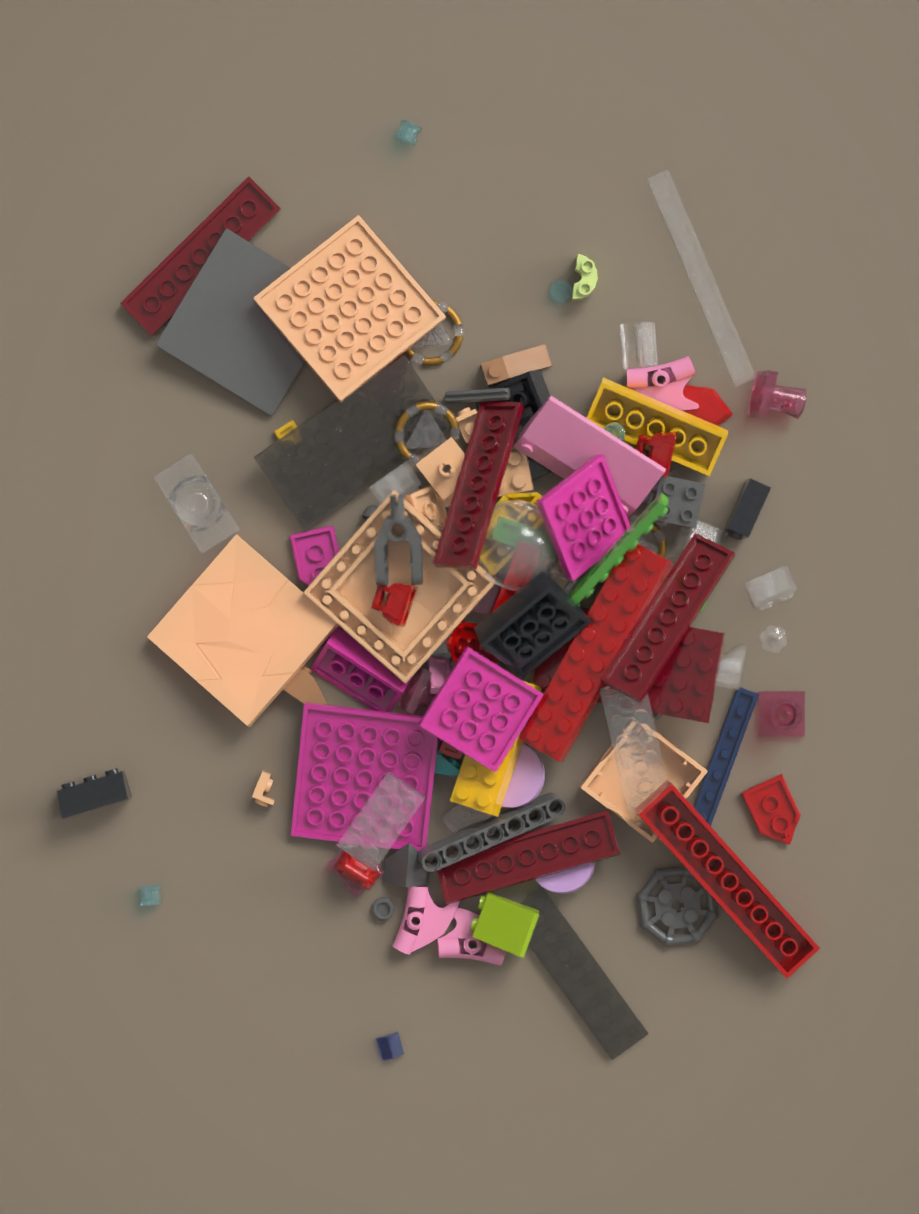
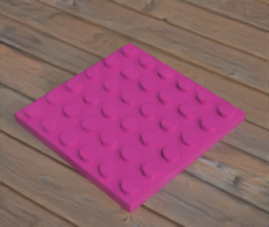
M305 702L291 836L401 849L410 843L418 851L427 846L438 737L418 725L423 716Z

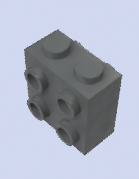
M661 476L652 488V492L655 493L654 500L661 493L668 498V511L661 519L657 518L655 521L696 529L705 484Z

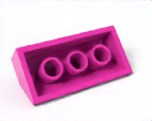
M339 627L335 629L310 668L313 672L370 709L382 712H390L413 678L412 676L405 684L351 635Z

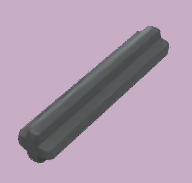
M509 388L448 391L445 393V402L447 404L510 399Z

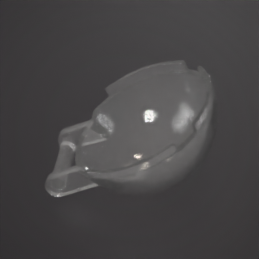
M522 500L506 501L495 505L479 559L486 571L485 575L501 587L518 591L541 571H544L548 576L567 580L564 571L556 568L559 559L538 506L529 501Z

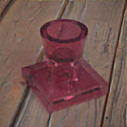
M770 370L757 371L747 416L755 418L768 417L770 409L798 419L805 406L806 389L776 385L778 372Z
M422 667L416 671L398 705L400 708L413 715L418 705L428 709L436 694L430 693L428 681L432 672Z
M759 691V737L805 736V691ZM783 710L788 712V716L785 719L780 717V713Z

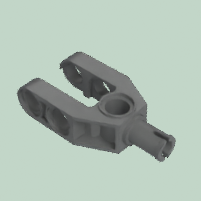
M396 494L389 495L391 515L386 517L375 541L376 585H388L389 583L388 541L398 542L403 540L409 541L411 546V585H423L422 538L410 516L404 515V495L398 494V504L396 503ZM396 524L401 525L404 528V533L400 535L395 534L392 531V526Z

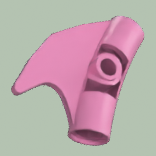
M689 356L657 366L627 369V388L679 410L699 408L698 403L685 398L683 395L685 385L696 375ZM662 375L665 377V380L659 381L657 377Z
M428 886L408 887L403 918L392 947L410 955L411 952L428 945L443 935L454 917L459 901L448 904L445 907H438L434 904L429 894ZM418 917L420 922L414 923L412 918Z
M457 907L453 917L456 920L455 929L447 935L437 938L438 957L472 959L501 966L506 951L472 937L474 931H471L470 927L474 917L479 918V915ZM474 943L476 948L471 949L468 944Z

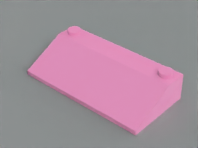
M552 396L525 424L513 446L522 454L529 456L563 479H566L594 456L603 455L627 518L639 507L666 470Z

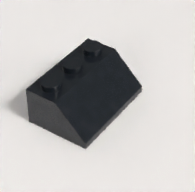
M118 768L105 771L106 776L97 778L95 774L83 778L84 783L75 785L74 781L62 784V789L57 791L62 819L132 797L125 771L119 772Z

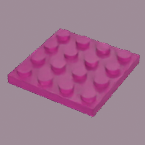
M603 455L594 456L536 501L566 579L574 581L598 562L630 527Z
M466 646L418 725L496 772L544 694Z

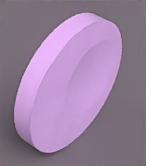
M524 744L522 745L502 807L519 808L531 803L539 795L544 785L545 769L543 762L533 749Z
M595 862L535 880L541 887L552 893H572L582 888L590 880L595 868Z

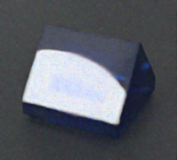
M398 1032L376 1038L383 1060L394 1059L404 1054Z

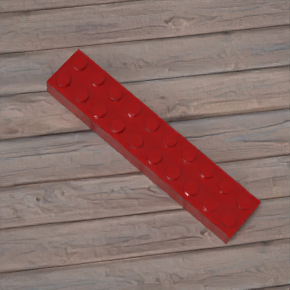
M637 543L632 551L627 550L623 554L624 558L617 567H613L587 614L591 619V623L575 636L519 738L556 761H565L606 686L601 682L602 676L659 590L673 564L672 561Z
M666 780L634 809V812L786 979L820 949L670 781Z

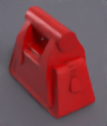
M662 432L655 433L653 436L639 434L636 450L644 455L646 444L651 445L649 455L645 456L664 467L666 470L662 477H667L677 433Z
M394 583L391 587L378 585L371 609L382 611V616L390 623L398 627H405L417 586ZM385 592H388V596H387V599H386V602H385V606H382L381 604H382V601H383Z
M347 851L342 853L334 865V868L341 875L367 890L371 889L380 875L374 868Z

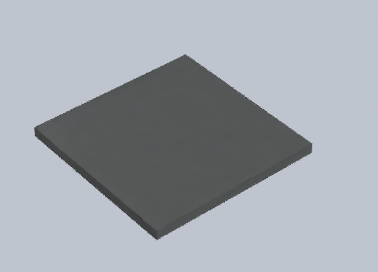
M226 228L155 345L272 416L305 363V360L253 301V298L287 272L290 267Z

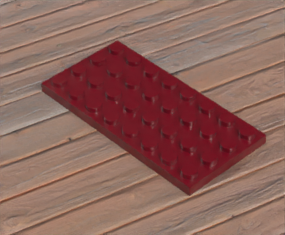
M580 607L586 615L590 611L588 608ZM689 627L641 703L607 685L597 703L709 723L725 633ZM575 636L535 669L533 684L542 688L541 692L545 693Z

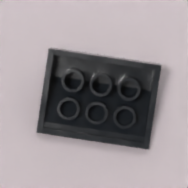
M541 571L474 627L480 644L521 678H525L591 623V619L557 582L544 571Z

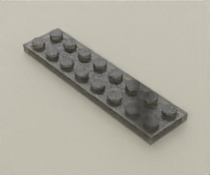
M541 887L520 902V904L539 910V917L528 945L612 1060L648 1035L647 1030L545 889Z

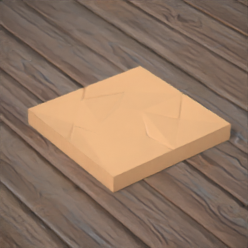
M393 490L390 495L396 494V503L398 504L399 493ZM388 496L307 587L303 594L406 684L497 580L479 564L477 569L437 568L433 561L442 531L404 499V515L410 516L422 538L423 585H415L417 586V591L405 627H398L390 623L382 616V611L371 609L378 587L376 585L375 541L386 517L391 515L390 498ZM396 524L392 526V531L400 535L404 533V528ZM407 540L398 542L388 541L389 583L387 587H391L394 583L411 585V546ZM385 592V595H384V598H383V601H382V604H381L382 606H385V602H386V599H387V596H388V592Z
M236 534L147 637L244 724L251 727L339 625Z

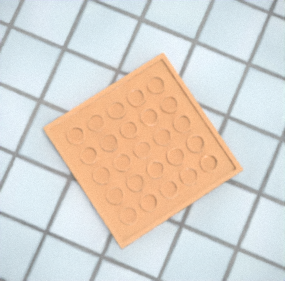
M359 215L253 298V301L340 403L446 319L443 312Z

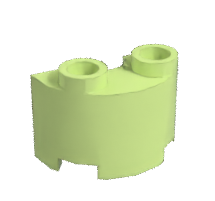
M577 254L575 272L580 275L581 280L573 285L571 301H580L589 296L598 280L594 262L584 255Z

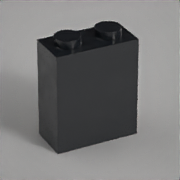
M751 478L745 481L724 530L729 531L728 536L736 540L749 538L771 487Z

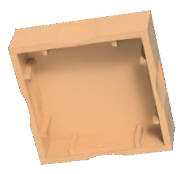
M634 715L581 783L580 788L653 843L657 836L634 812V809L666 780L670 781L685 798L689 797L708 771Z

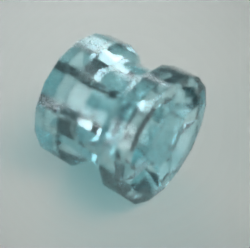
M401 120V128L396 132L395 138L415 146L417 142L416 136L421 133L422 128L406 120Z
M611 422L604 427L605 431L624 441L625 430L621 424Z
M160 885L139 886L138 892L141 894L139 905L161 904L162 900L159 897Z

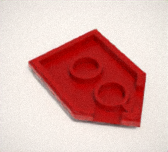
M685 385L683 395L685 398L698 403L699 408L681 411L717 426L733 415L715 389Z
M460 622L447 640L446 646L454 665L466 646L476 652L479 639L474 627L479 623Z
M777 775L741 792L759 833L790 845L801 814L783 775Z

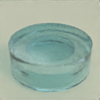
M558 280L550 287V297L556 303H565L572 296V287L564 280Z

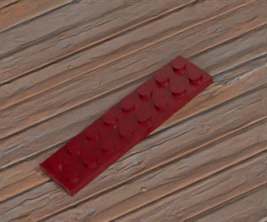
M248 176L120 304L153 336L172 318L225 229L227 228L249 242L281 208Z
M520 402L480 403L433 564L437 568L477 569L524 409Z
M695 533L602 676L601 682L641 703L734 559L735 553Z
M608 810L510 838L439 869L437 872L445 903L448 905L621 855L610 813Z

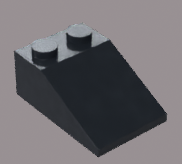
M538 369L528 371L489 388H509V400L485 402H520L524 406L519 426L526 424L548 400L550 393L542 372ZM475 402L477 410H479L481 402Z

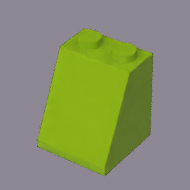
M487 893L486 897L482 896L477 908L481 910L479 918L474 917L470 930L474 931L472 937L524 958L539 917V910L492 893Z

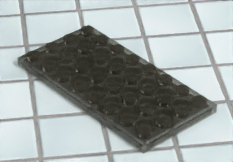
M402 354L341 403L338 399L257 454L254 459L302 528L307 531L408 461L398 451L395 441H404L406 448L411 452L409 457L411 459L454 428H451L439 405H437L435 410H418L415 404L436 401L405 355ZM406 410L410 418L405 423L403 430L396 431L397 421ZM427 417L430 425L427 429L422 430V423ZM432 427L431 432L434 434L435 437H433L429 431L431 438L429 439L427 431Z

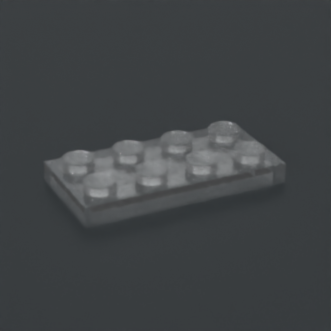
M388 771L341 837L337 846L374 871L426 796Z

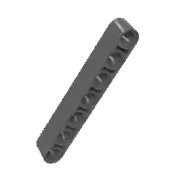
M547 793L535 798L531 803L523 807L512 808L499 814L498 817L494 816L423 847L417 854L418 862L428 872L437 871L559 818L565 813L566 804L557 794ZM553 801H558L556 808L549 809ZM532 810H537V815L534 818L528 817ZM517 819L513 827H508L510 820ZM491 828H496L494 835L487 836ZM470 837H475V842L472 845H466ZM455 846L453 853L446 854L448 847ZM434 855L432 862L425 863L426 857Z

